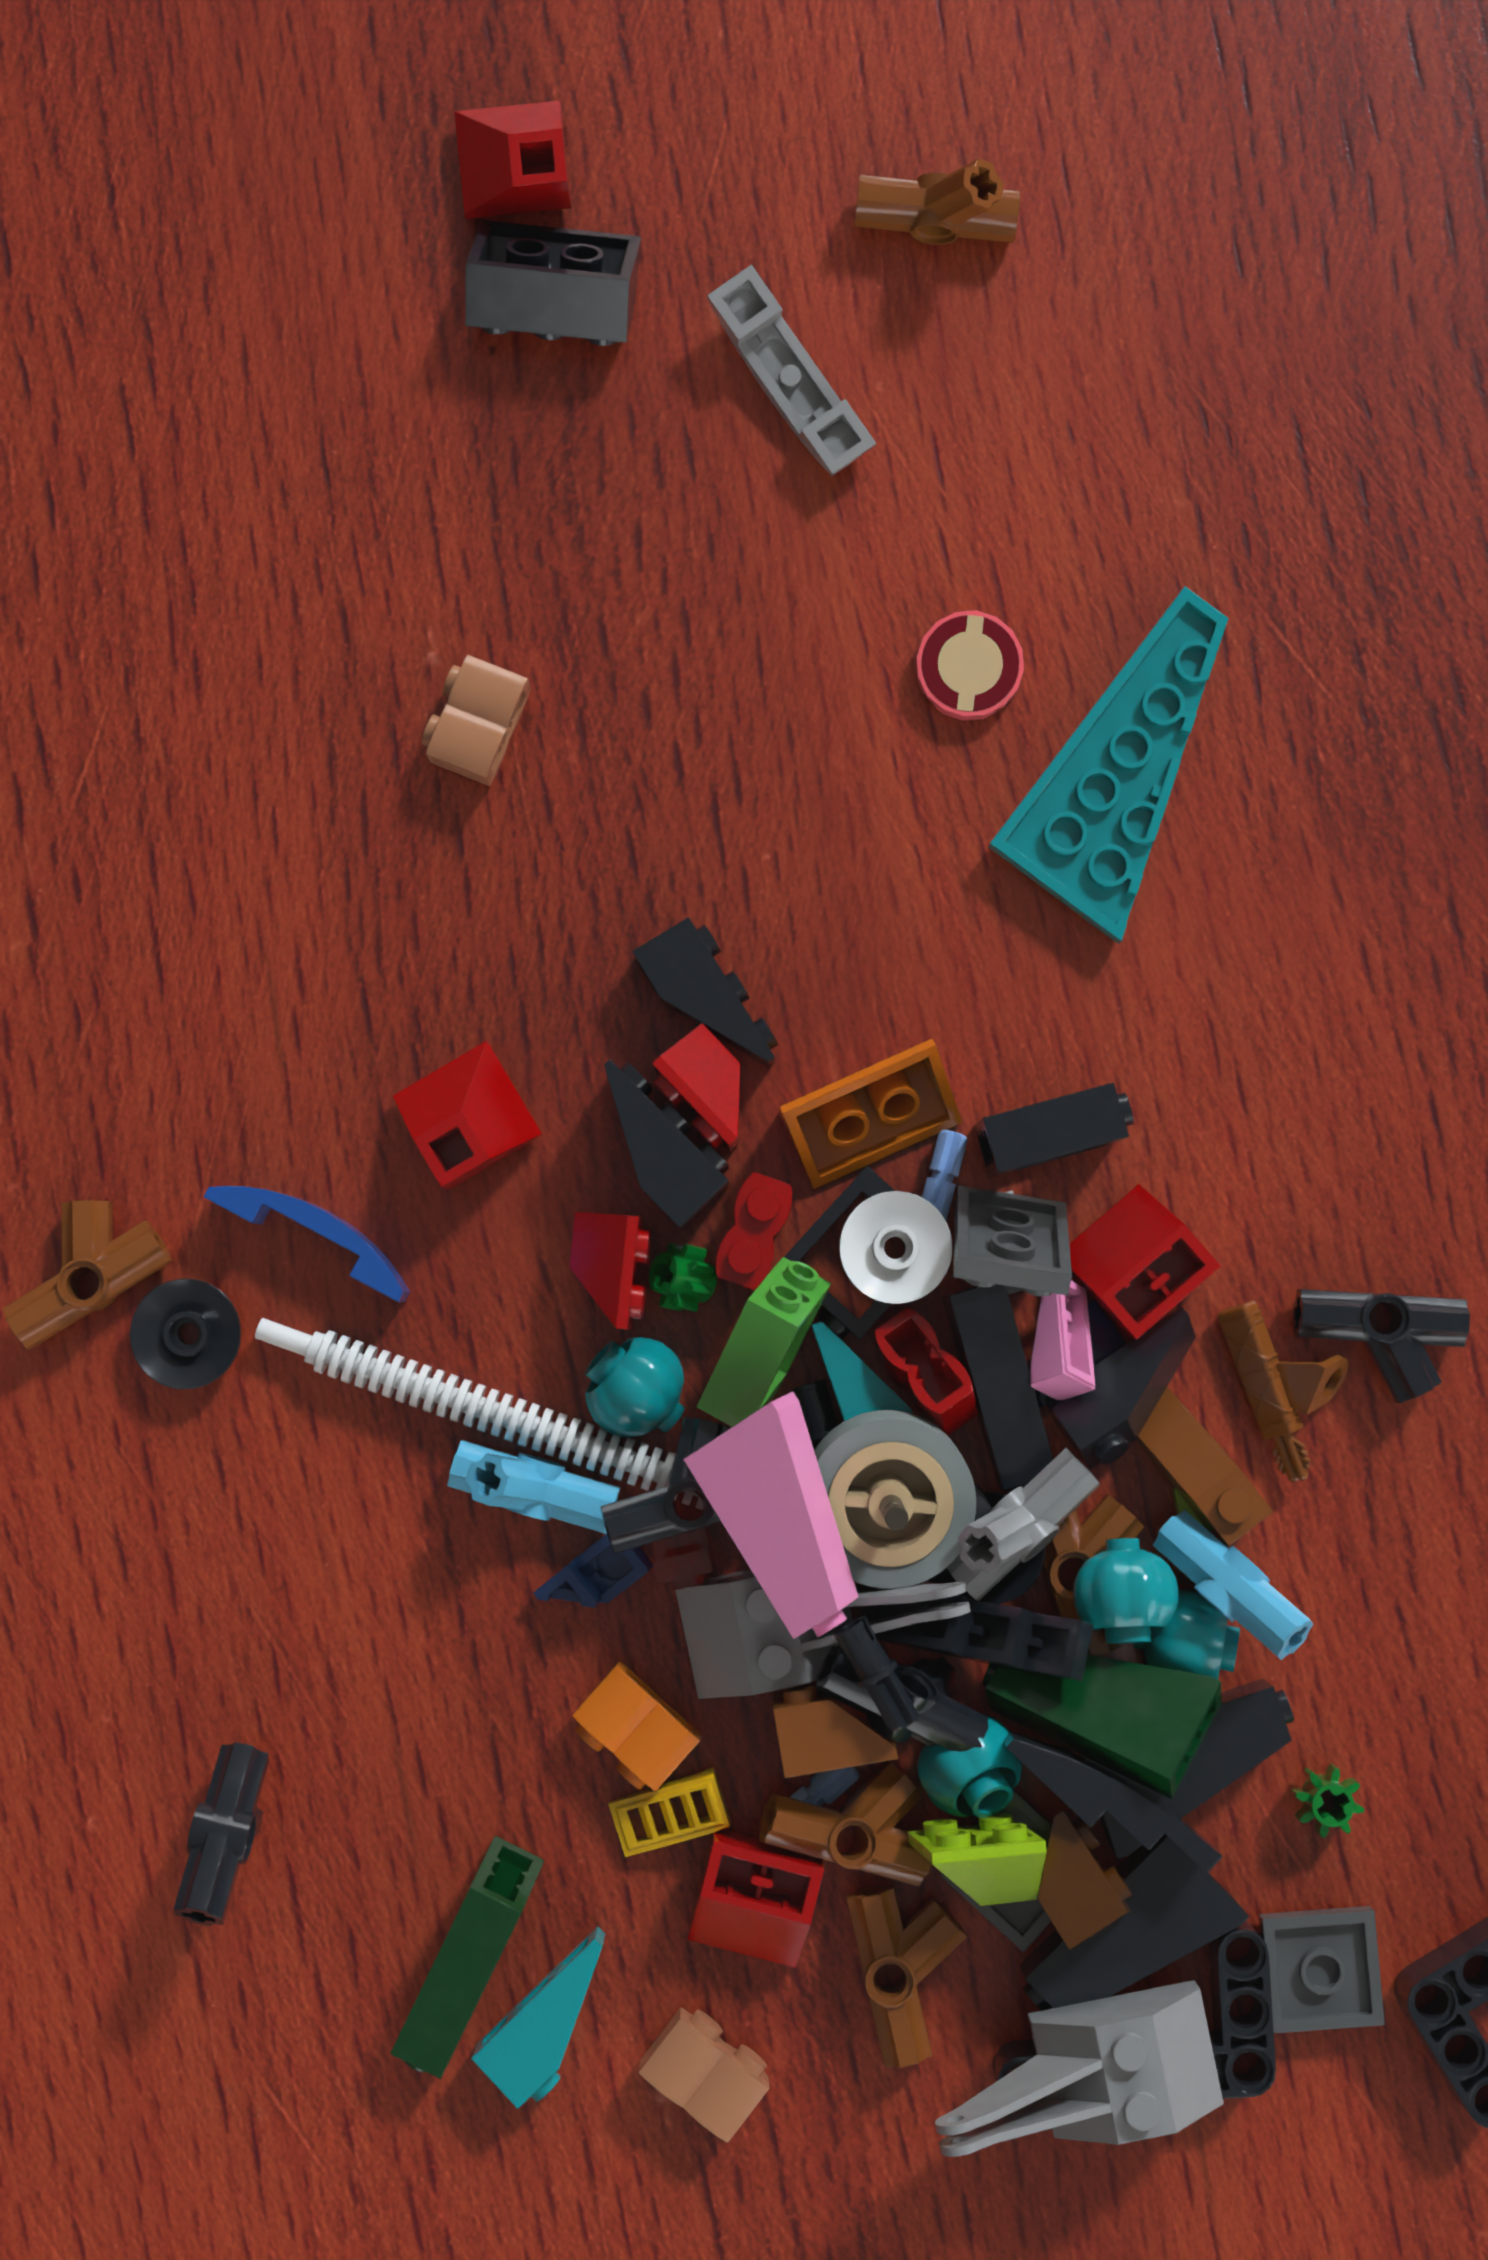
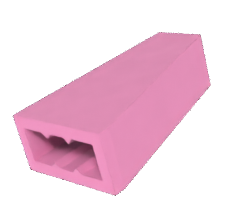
M792 1391L765 1405L683 1460L790 1635L795 1639L811 1628L817 1637H820L847 1620L842 1609L859 1596L800 1402Z

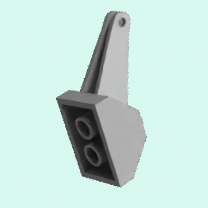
M751 1569L676 1585L675 1590L698 1699L756 1695L816 1681L824 1658L832 1646L836 1647L839 1645V1642L834 1637V1633L853 1620L850 1607L916 1603L952 1597L966 1592L965 1582L917 1584L896 1589H882L855 1584L859 1597L842 1609L847 1620L820 1637H817L811 1628L795 1639L790 1635ZM969 1602L948 1603L869 1621L868 1623L876 1634L915 1623L961 1616L971 1612Z
M1195 1980L1028 2013L1036 2056L958 2108L936 2119L935 2127L938 2134L947 2136L939 2142L941 2154L947 2157L968 2155L999 2142L1048 2129L1052 2130L1054 2138L1116 2145L1178 2133L1224 2104L1199 1986Z

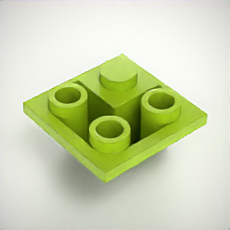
M996 1813L989 1817L979 1818V1824L958 1826L957 1820L934 1819L923 1823L924 1830L908 1831V1843L980 1906L1037 1900L1047 1853L1046 1840L1027 1828L1026 1824L1013 1820L1012 1814Z

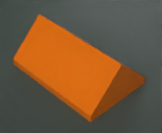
M933 1039L779 1107V1115L813 1189L934 1136L942 1130H947L963 1123Z

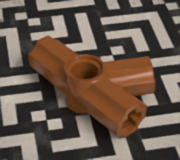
M979 158L951 174L927 173L919 176L916 181L860 175L854 227L910 232L911 236L917 241L932 245L950 244L956 241L958 237L1014 243L1019 217L1020 191L1003 190V181L995 172L994 164Z
M79 1200L61 1203L62 1268L60 1273L2 1309L6 1322L26 1349H33L92 1311L107 1308L114 1302L116 1296L173 1262L163 1240L148 1221H143L113 1240L112 1202ZM94 1270L99 1278V1288L91 1298L83 1300L78 1294L77 1282L85 1272Z
M1105 1495L1081 1524L1076 1510H1074L1058 1525L1060 1531L1045 1547V1559L1042 1569L1043 1580L1048 1589L1051 1590L1059 1617L1081 1620L1074 1606L1073 1589H1065L1058 1580L1057 1573L1061 1563L1068 1558H1076L1083 1565L1089 1558L1101 1551H1106L1105 1540L1135 1538L1144 1528L1130 1511L1110 1495ZM1103 1628L1101 1630H1092L1087 1655L1102 1656L1122 1646L1121 1644H1106L1105 1630Z
M884 1761L838 1811L772 1793L770 1799L764 1805L759 1822V1841L762 1843L837 1863L847 1869H858L915 1886L921 1885L924 1877L928 1875L931 1865L925 1857L908 1843V1831L894 1827L922 1798V1795L912 1781L889 1761ZM852 1825L855 1831V1842L852 1848L840 1854L836 1846L837 1837L842 1829Z
M893 1884L861 1888L854 1893L846 1895V1900L885 2067L894 2066L902 2068L919 2064L922 2060L932 2056V2050L917 1984L965 1940L967 1934L950 1912L934 1897L909 1921L902 1925ZM885 1964H895L904 1970V1975L898 1984L883 1986L874 1980L875 1972Z

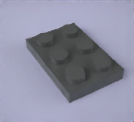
M958 1185L954 1203V1277L964 1279L969 1284L978 1287H992L999 1284L1021 1288L1024 1292L1034 1296H1049L1052 1293L1068 1296L1072 1269L1066 1202Z

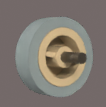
M878 1410L862 1413L842 1422L822 1439L814 1452L855 1582L882 1589L905 1588L929 1580L942 1572L955 1560L961 1552L958 1536L968 1524L975 1520L976 1492L972 1475L964 1458L952 1440L940 1428L928 1420L911 1413L896 1410Z

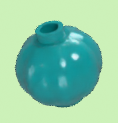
M637 1337L627 1339L619 1346L611 1340L597 1353L585 1370L584 1374L591 1379L585 1392L588 1411L593 1420L611 1434L621 1437H638L656 1428L666 1433L675 1425L685 1410V1407L679 1403L684 1384L683 1367L675 1353L662 1342L650 1338Z
M1120 1538L1105 1540L1106 1551H1101L1086 1560L1076 1575L1073 1586L1075 1609L1082 1621L1093 1625L1092 1630H1101V1628L1105 1630L1106 1644L1151 1642V1629L1164 1628L1176 1611L1179 1601L1176 1577L1171 1567L1161 1557L1140 1549L1139 1539Z
M1195 1589L1178 1590L1179 1601L1170 1622L1164 1628L1151 1629V1642L1134 1643V1648L1145 1650L1144 1655L1149 1666L1211 1676L1218 1680L1220 1670L1234 1672L1240 1627L1227 1625V1618Z
M987 1716L989 1728L985 1737L978 1738L982 1747H973L967 1751L959 1752L951 1751L940 1745L930 1747L925 1744L921 1749L917 1762L920 1782L933 1804L947 1814L959 1817H989L1004 1809L1013 1797V1789L1020 1780L1023 1764L1003 1743L1008 1734L1007 1727L992 1716Z

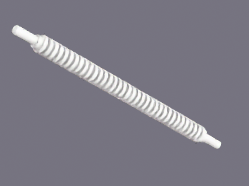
M265 1318L260 1320L256 1329L255 1339L305 1356L304 1362L314 1365V1371L323 1374L329 1365L327 1376L336 1379L342 1369L341 1381L349 1384L356 1374L354 1386L364 1388L368 1379H370L368 1391L377 1393L381 1385L384 1384L382 1396L391 1398L395 1389H397L395 1400L404 1403L408 1394H411L410 1406L417 1408L423 1398L425 1400L422 1410L431 1413L437 1403L436 1415L444 1418L449 1408H451V1421L459 1422L462 1414L465 1413L463 1422L465 1426L472 1427L475 1419L479 1418L477 1426L479 1431L485 1432L489 1423H493L491 1435L499 1437L503 1427L507 1428L504 1437L507 1441L512 1442L516 1433H521L518 1445L526 1447L530 1437L534 1438L532 1450L539 1452L543 1443L546 1442L548 1443L545 1451L546 1455L553 1457L557 1447L562 1448L559 1455L560 1460L567 1461L570 1453L574 1452L575 1456L572 1463L574 1465L581 1466L585 1456L589 1458L586 1466L588 1470L594 1471L599 1461L603 1463L600 1470L602 1475L608 1476L611 1466L616 1468L613 1479L621 1481L624 1472L627 1471L630 1473L627 1484L635 1486L638 1476L644 1478L641 1489L648 1491L652 1481L657 1482L656 1489L668 1486L675 1453L669 1452L666 1461H661L660 1457L663 1451L661 1448L655 1447L652 1457L646 1455L649 1444L641 1442L639 1450L636 1452L633 1450L636 1439L628 1437L625 1446L622 1447L619 1445L621 1436L613 1434L611 1442L606 1441L608 1431L602 1427L597 1437H594L592 1434L595 1425L588 1422L584 1431L580 1432L578 1431L581 1424L580 1419L573 1418L570 1427H567L565 1424L568 1415L559 1413L556 1422H553L554 1410L549 1408L545 1409L541 1418L538 1416L541 1405L532 1403L527 1413L525 1412L527 1400L519 1398L515 1408L511 1407L513 1395L505 1393L501 1403L497 1402L500 1394L499 1390L492 1388L486 1398L484 1397L485 1385L478 1384L474 1393H472L473 1381L464 1379L460 1388H458L459 1376L451 1374L447 1382L444 1383L446 1371L437 1369L433 1378H430L432 1366L426 1364L422 1366L418 1374V1361L410 1359L406 1368H403L405 1357L397 1354L392 1363H390L392 1352L382 1350L377 1359L378 1347L369 1345L363 1354L365 1343L355 1340L351 1349H349L351 1337L342 1335L336 1344L338 1333L328 1330L326 1334L315 1331L312 1336ZM683 1491L685 1495L682 1503L690 1505L692 1496H699L691 1491ZM699 1497L695 1508L703 1510V1502Z

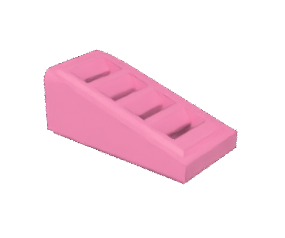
M1072 1280L1068 1296L1055 1293L1049 1296H1041L1031 1361L1030 1386L1055 1400H1066L1093 1391L1096 1386L1087 1292L1084 1287Z

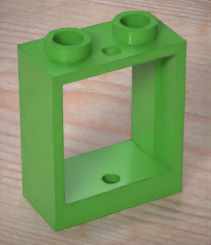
M782 1257L747 1300L697 1408L734 1427L769 1404L781 1388L832 1283L819 1277L818 1273L809 1265L798 1261H790Z

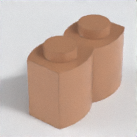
M470 655L466 656L461 667L453 665L443 688V696L448 697V702L441 716L435 714L431 716L422 738V745L428 747L426 755L429 762L491 786L505 755L510 737L518 724L531 690L529 679Z
M680 2007L640 2059L639 2074L661 2094L684 2108L703 2127L728 2143L770 2089L769 2076L764 2072L767 2065L749 2047L741 2044L738 2049H735L719 2037L723 2032L722 2028L706 2013L696 2010L692 2015Z

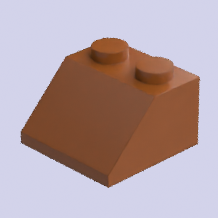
M815 1681L784 1688L783 1691L772 1693L773 1711L785 1778L898 1759L895 1742L874 1729L868 1721L866 1714L816 1690Z

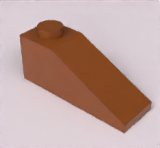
M1167 1387L1136 1440L1172 1487L1178 1491L1203 1526L1225 1546H1230L1273 1513V1511L1236 1463Z

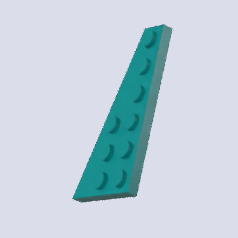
M1186 586L1181 590L988 846L1117 944L1122 941L1135 896L1138 893L1143 872L1181 763L1180 760L1188 736L1191 733L1197 715L1196 712L1229 619Z

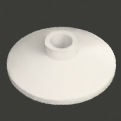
M903 1191L883 1192L860 1203L849 1215L840 1237V1258L848 1278L863 1294L884 1303H908L926 1296L943 1280L952 1258V1237L948 1224L942 1214L926 1199ZM891 1237H898L905 1244V1253L898 1259L888 1257L884 1251L885 1242Z

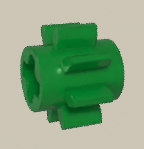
M670 1243L668 1244L667 1252L660 1253L655 1257L650 1266L648 1278L650 1289L662 1294L659 1300L660 1307L676 1311L683 1309L697 1312L698 1303H703L712 1296L717 1284L716 1266L704 1262L707 1253L705 1248L690 1244L680 1246Z
M1334 1764L1328 1765L1325 1775H1316L1309 1768H1305L1304 1772L1308 1780L1303 1784L1302 1789L1291 1788L1290 1793L1302 1801L1304 1806L1296 1812L1295 1817L1301 1823H1308L1316 1818L1315 1832L1323 1838L1327 1836L1329 1827H1339L1347 1834L1350 1833L1348 1821L1353 1813H1364L1365 1810L1354 1801L1351 1795L1359 1789L1360 1784L1353 1778H1348L1338 1783L1340 1770ZM1326 1790L1333 1793L1331 1800L1334 1807L1328 1811L1321 1807L1324 1803L1320 1795Z

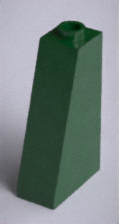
M1087 1655L1082 1682L989 1664L983 1679V1686L986 1687L990 1710L1170 1799H1173L1222 1704L1221 1681L1211 1676Z
M497 1836L494 1837L391 2050V2055L403 2060L410 2068L416 2071L427 2072L439 2079L442 2078L520 1918L545 1861L544 1859Z

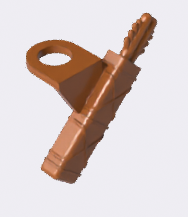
M1248 1301L1220 1311L1217 1316L1219 1327L1221 1326L1222 1335L1227 1341L1235 1363L1234 1367L1239 1373L1238 1377L1242 1381V1388L1246 1392L1254 1413V1420L1258 1424V1430H1260L1263 1440L1273 1438L1275 1441L1272 1455L1276 1456L1275 1462L1279 1463L1278 1470H1282L1283 1475L1287 1474L1291 1482H1297L1299 1479L1306 1480L1309 1476L1307 1469L1310 1468L1309 1463L1311 1460L1306 1457L1308 1452L1303 1449L1305 1444L1297 1440L1293 1432L1304 1427L1298 1410L1307 1415L1324 1406L1333 1398L1347 1374L1348 1359L1338 1354L1323 1362H1279L1278 1354L1275 1352L1265 1326L1264 1317L1262 1318L1261 1309L1259 1310L1258 1304L1255 1301ZM1334 1373V1375H1333L1331 1381H1330L1329 1384L1326 1386V1383L1328 1382L1329 1378H1330L1331 1375Z

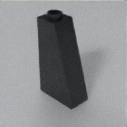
M999 1284L992 1287L976 1286L943 1296L942 1301L961 1364L966 1369L972 1382L979 1413L977 1416L998 1486L1003 1490L1010 1488L1014 1490L1020 1486L1024 1488L1053 1460L1036 1394L1034 1388L1030 1386V1372L1006 1286Z
M1264 1679L1222 1692V1704L1173 1799L1149 1789L1081 1754L1079 1756L1119 1775L1182 1818L1291 1742L1292 1739L1286 1724L1294 1722V1716L1284 1691L1279 1690L1275 1692L1274 1686ZM1106 1811L1100 1817L1109 1846L1117 1859L1130 1855L1142 1846L1110 1813Z
M1164 1834L1150 1850L1142 1845L1116 1868L1132 1893V1896L1125 1900L1131 1912L1071 1950L1068 1949L1059 1932L1055 1929L1020 1964L1024 1978L1027 1981L1022 1989L1042 2011L1052 2007L1058 2008L1107 1998L1241 1926L1250 1916L1209 1872L1206 1873Z

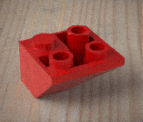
M560 101L454 111L465 219L571 208Z
M702 1023L652 1063L658 1075L653 1083L655 1088L676 1110L685 1104L697 1116L691 1122L692 1127L714 1150L723 1144L731 1152L738 1145L740 1062Z
M488 1041L481 1043L393 1095L415 1144L441 1188L446 1190L454 1188L543 1135Z
M575 1212L569 1268L616 1329H632L633 1319H644L647 1286L637 1285L639 1263L649 1264L652 1231L643 1229L644 1220L639 1216Z

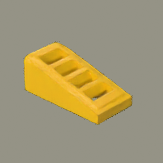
M714 1767L664 1783L656 1792L649 1788L608 1802L625 1857L698 1838L731 1827V1818ZM698 1790L702 1792L709 1813L708 1816L702 1818L698 1816L691 1792ZM677 1796L681 1798L688 1820L687 1823L678 1825L670 1798ZM656 1802L660 1804L667 1826L666 1830L657 1832L649 1804ZM634 1808L639 1810L647 1835L636 1839L627 1811Z

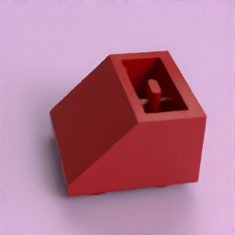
M1137 1184L1069 1243L1072 1276L1086 1289V1292L1095 1300L1127 1339L1137 1340L1221 1267L1188 1227L1140 1184Z
M726 1830L714 1832L687 1940L796 1968L811 1926L824 1873L823 1859L765 1844L757 1838Z

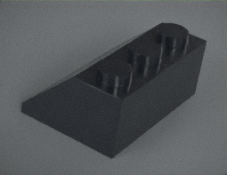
M482 220L466 261L465 326L480 327L481 330L490 334H505L510 331L534 333L536 337L545 340H556L568 336L586 338L590 343L602 346L612 345L617 342L626 343L633 319L641 236Z

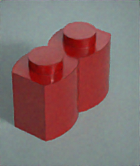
M753 1172L745 1180L735 1202L734 1217L736 1225L727 1232L717 1252V1278L751 1290L757 1289L766 1278L774 1256L773 1238L782 1230L790 1214L793 1196L790 1184Z
M905 1308L875 1330L876 1340L887 1372L898 1386L913 1394L922 1418L933 1423L949 1436L979 1414L969 1374L954 1356L940 1349L934 1329L923 1316L912 1309Z

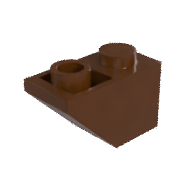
M1062 1811L1053 1818L1038 1900L1068 1949L1071 1950L1130 1913L1131 1910L1125 1900L1131 1897L1132 1893L1116 1867L1113 1865L1105 1870L1093 1850L1101 1844L1091 1827L1080 1817L1073 1820L1069 1812Z

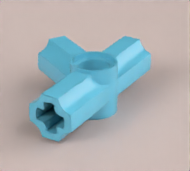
M465 1440L460 1441L447 1483L448 1487L471 1493L472 1500L485 1505L503 1507L515 1513L540 1520L550 1521L551 1518H555L607 1534L600 1506L616 1502L621 1488L565 1471L566 1467L564 1465L524 1453H518V1456Z
M1185 1510L1176 1516H1172L1161 1527L1153 1546L1195 1583L1194 1589L1230 1622L1233 1623L1236 1620L1280 1660L1294 1653L1307 1639V1635L1314 1625L1312 1621L1269 1584L1270 1579L1234 1546L1226 1547Z

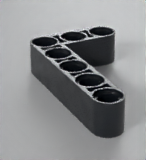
M1488 1917L1406 1966L1398 1974L1394 1982V1994L1398 2004L1456 2100L1479 2125L1488 2128V2103L1475 2105L1477 2091L1482 2086L1488 2085V2044L1468 2013L1488 2001ZM1482 1955L1484 1957L1482 1971L1475 1977L1464 1978L1463 1967L1466 1961L1473 1956ZM1436 1985L1437 1993L1434 2001L1425 2007H1416L1415 1996L1417 1992L1424 1986ZM1458 2034L1466 2035L1464 2049L1457 2055L1445 2056L1447 2041Z
M1245 1921L1241 1926L1208 1943L1213 2031H1209L1223 2099L1262 2095L1270 2089L1275 2080L1276 2073L1269 1952L1261 1936L1249 1922ZM1238 1937L1249 1938L1251 1946L1246 1956L1238 1960L1226 1958V1948L1233 1939ZM1244 1994L1254 1997V2005L1249 2013L1240 2017L1229 2014L1230 2005L1236 1997ZM1016 2040L1008 2042L999 2048L993 2061L996 2081L1006 2076L1014 2065L1025 2063L1036 2056L1033 2040ZM1251 2052L1258 2055L1257 2063L1251 2071L1243 2074L1232 2071L1234 2061L1241 2054Z

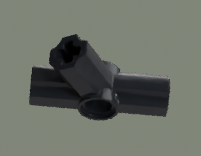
M1297 1289L1295 1302L1293 1303V1325L1295 1337L1364 1341L1395 1403L1399 1404L1416 1398L1442 1383L1423 1345L1465 1347L1466 1338L1469 1334L1470 1313L1466 1299L1393 1295L1390 1293L1373 1294ZM1378 1303H1383L1387 1306L1392 1317L1389 1328L1381 1334L1372 1328L1369 1320L1370 1311Z
M684 1417L668 1486L600 1506L613 1554L683 1533H693L703 1527L721 1522L683 1459L729 1430V1427L712 1421ZM691 1491L701 1498L704 1510L700 1518L694 1521H686L676 1515L673 1509V1500L680 1492Z
M840 1644L836 1647L832 1646L824 1658L816 1678V1690L866 1714L872 1727L886 1738L896 1742H905L912 1737L930 1747L940 1745L951 1751L959 1752L982 1747L978 1738L985 1737L989 1728L988 1717L953 1700L959 1690L955 1681L956 1669L942 1657L936 1660L923 1658L912 1666L900 1664L894 1670L918 1712L916 1721L896 1732L888 1728L866 1687L858 1688L855 1681L858 1679V1676Z
M237 1742L221 1745L205 1803L200 1802L192 1819L187 1842L189 1857L173 1908L176 1916L182 1917L190 1923L205 1926L224 1924L240 1864H246L254 1837L260 1832L264 1812L258 1809L257 1803L269 1764L268 1753L262 1752L252 1745Z

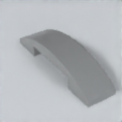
M752 265L707 295V300L725 332L765 394L799 440L831 477L876 446L875 440L847 400L841 401L785 322L781 316L782 307Z

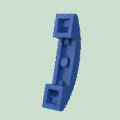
M246 1186L208 1187L203 1196L254 1224L262 1225L272 1208L359 1255L360 1257L349 1276L397 1302H406L410 1294L402 1276L392 1262L371 1240L345 1220L313 1203L278 1192Z

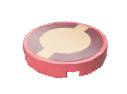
M977 610L955 612L937 621L923 637L915 661L917 683L922 693L933 703L932 706L942 714L962 721L985 719L1002 709L1017 693L1024 672L1023 650L1013 630L996 616Z

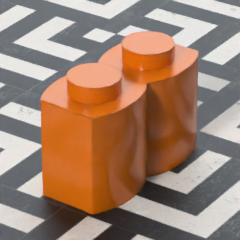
M621 1661L614 1666L572 1715L579 1723L575 1728L578 1736L597 1752H600L603 1747L611 1751L621 1761L616 1766L618 1772L639 1790L646 1784L656 1792L695 1748L702 1737L680 1713L660 1698L649 1685Z

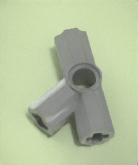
M1065 1448L1024 1488L1022 1486L1017 1487L1000 1500L988 1514L967 1525L958 1536L961 1552L947 1567L948 1571L957 1582H965L966 1591L975 1600H981L1020 1561L1023 1563L1027 1562L1044 1549L1060 1531L1058 1525L1101 1485L1100 1482Z

